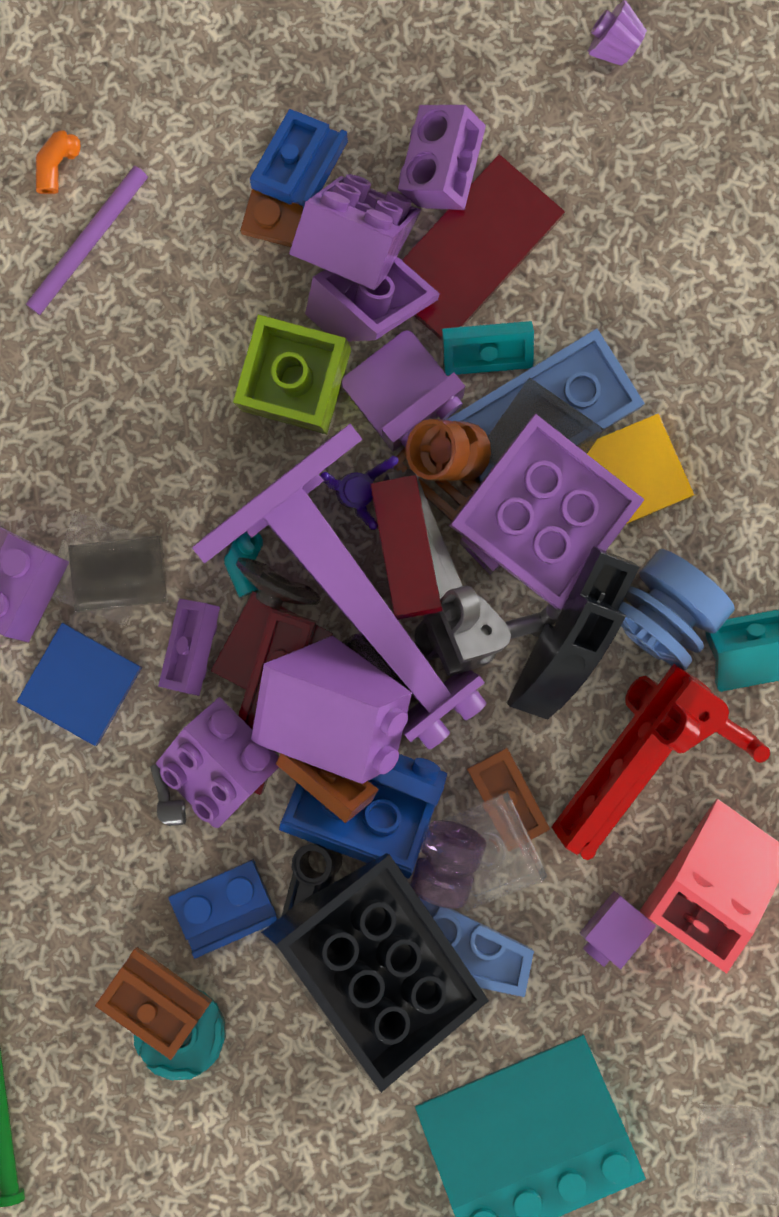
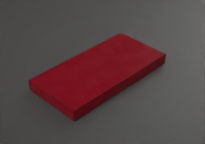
M498 154L471 184L465 210L448 209L402 259L406 265L440 293L437 301L414 316L441 340L442 329L463 327L563 218L565 211Z

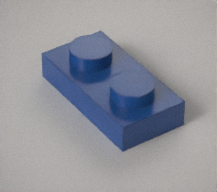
M399 754L398 761L391 771L386 774H380L372 778V780L437 806L448 773L441 771L436 763L428 759L416 758L414 760Z

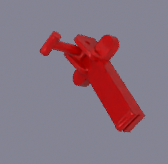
M676 664L671 666L659 684L647 676H641L631 684L625 696V703L635 716L551 826L564 847L576 855L580 854L585 860H590L596 855L597 849L672 750L677 753H685L716 732L744 750L756 762H765L770 756V749L752 732L728 719V706L720 697L715 695L703 682Z

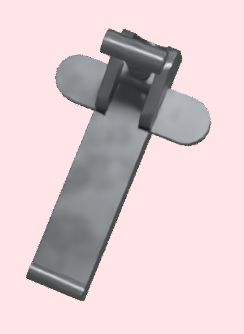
M411 469L405 470L404 473L400 470L387 473L383 481L416 474ZM416 475L442 611L423 615L424 619L415 630V643L427 661L440 657L447 676H451L489 664L496 656V653L502 651L508 645L510 639L527 634L539 637L545 623L554 625L562 610H557L549 604L539 613L505 622L482 597L476 595L470 586H462L418 480L419 476Z

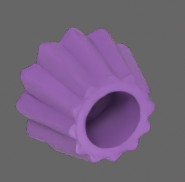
M626 0L618 4L612 12L605 10L593 26L591 33L595 37L587 50L588 54L592 57L622 66L633 56L643 41L647 30Z

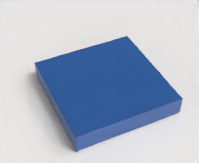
M61 623L16 702L88 743L98 746L143 667L69 625Z

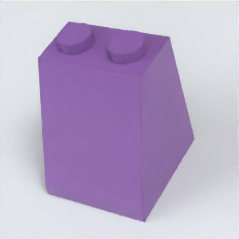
M331 636L264 663L251 740L257 745L363 784L380 774L388 773L396 765L399 758L398 749L402 732L408 721L407 711L412 692L337 638Z

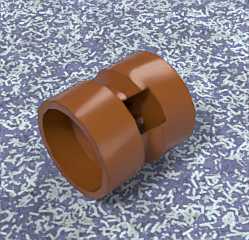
M442 419L423 420L412 429L406 443V459L411 470L417 476L427 480H474L485 471L491 457V445L486 432L479 425L470 422Z

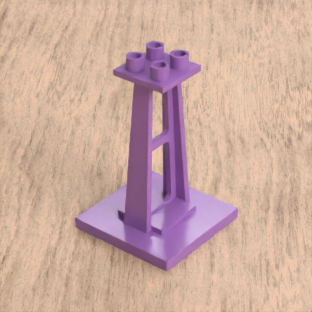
M349 424L204 536L192 549L205 564L245 531L252 538L268 525L418 700L419 703L407 711L408 721L403 729V734L410 742L418 737L427 749H432L450 734V731L440 720L450 710L454 709L464 720H468L485 707L487 702L477 691L485 682L472 670L455 674L444 683L440 680L307 495L324 481L319 473L363 440L354 427Z

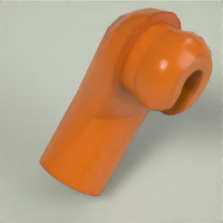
M65 130L54 132L37 153V193L56 194L59 192L58 165L64 157L72 160L80 152L81 144L76 135H68Z

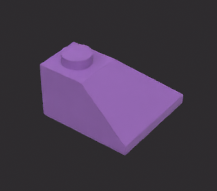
M396 257L387 276L375 290L328 270H323L313 276L305 315L326 333L345 337L347 341L377 340L437 301L440 293L400 258Z

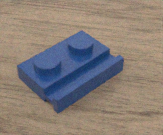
M289 109L250 177L251 189L290 205L294 202L303 206L304 209L306 201L321 191L348 143L347 131L341 129L340 132L330 129L327 123Z
M254 859L168 897L185 939L188 940L192 949L194 959L266 928L279 919Z

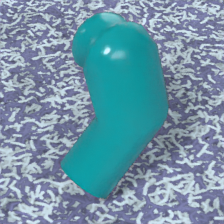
M245 531L231 543L224 557V565L239 598L259 590L251 571V567L263 547V538L259 532L251 538Z

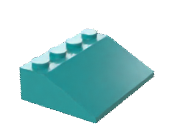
M584 1034L415 1106L455 1217H560L646 1180Z

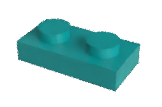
M532 321L442 329L444 372L447 376L454 372L456 375L530 369L534 367V329Z

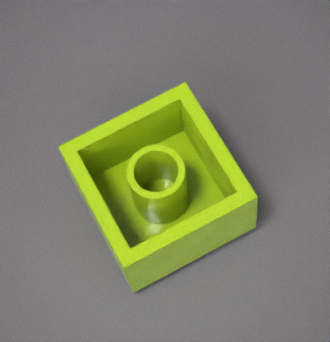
M258 314L233 403L242 412L327 435L351 353V347L347 339Z

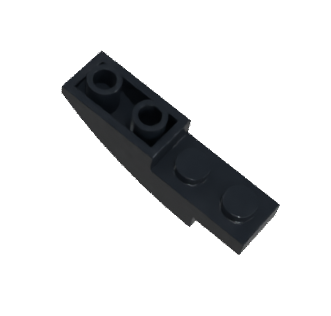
M593 546L555 626L545 623L507 701L509 707L548 720L571 699L598 665L620 629L626 615L619 610V607L640 568L630 560Z

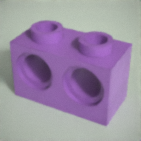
M420 105L415 124L411 129V140L405 163L400 171L398 191L408 199H411L417 207L465 210L486 125L466 105Z

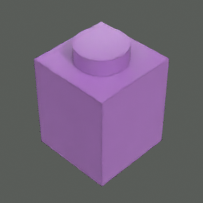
M613 891L580 931L583 938L588 941L583 949L603 967L611 961L619 969H622L655 929L656 925L617 892Z

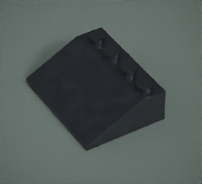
M388 853L299 902L261 932L358 1070L381 1093L489 1002Z

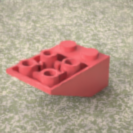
M716 799L648 897L640 912L727 974L753 936L779 883V842L719 799Z

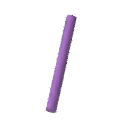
M133 166L27 301L26 305L38 315H41L146 181L148 176L141 169Z

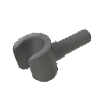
M156 764L150 766L158 792V819L168 826L184 825L186 823L185 801L170 800V792L168 786L161 778L160 768Z

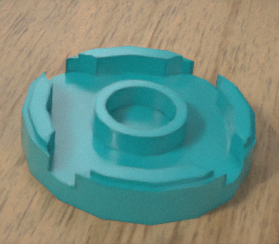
M212 999V1002L172 1060H169L136 1035H134V1047L138 1055L147 1064L146 1067L155 1075L172 1081L190 1080L206 1071L218 1059L226 1038L225 1019L218 1004Z

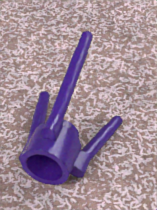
M391 456L368 470L365 474L353 472L344 475L340 480H337L327 472L321 473L320 476L330 489L336 491L337 499L343 506L354 508L356 516L361 518L371 530H375L378 524L366 508V505L373 498L370 483H373L377 477L398 464L399 459L397 456Z

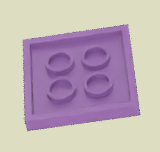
M534 414L449 526L554 608L562 610L593 546L606 551L644 499L540 416Z

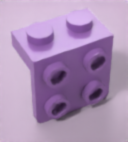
M408 330L398 334L342 379L343 390L392 452L402 445L406 448L410 432L423 420L437 419L438 417L445 420L454 414L463 405L460 400L463 399L466 387L455 372L447 376L414 333Z
M218 697L185 726L156 762V765L160 768L161 778L166 785L177 790L192 805L195 814L215 828H219L279 768L276 765L279 756L273 750L257 745L251 740L253 730L221 697Z

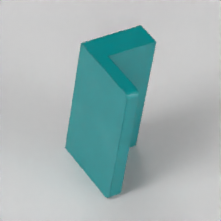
M779 609L730 618L725 621L716 633L705 631L707 642L715 658V684L718 691L722 692L779 681Z

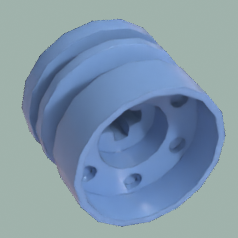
M659 549L639 572L642 581L649 588L650 593L648 594L643 590L630 586L625 598L631 605L622 601L619 610L626 615L621 627L635 644L654 658L663 660L671 666L676 664L683 670H686L692 663V657L685 648L695 653H700L704 648L703 641L693 630V627L695 626L709 633H716L734 612L735 607L728 595L702 571L673 552Z

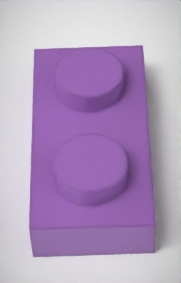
M179 599L159 687L200 696L202 683L207 672V662L212 640L217 630L219 606Z

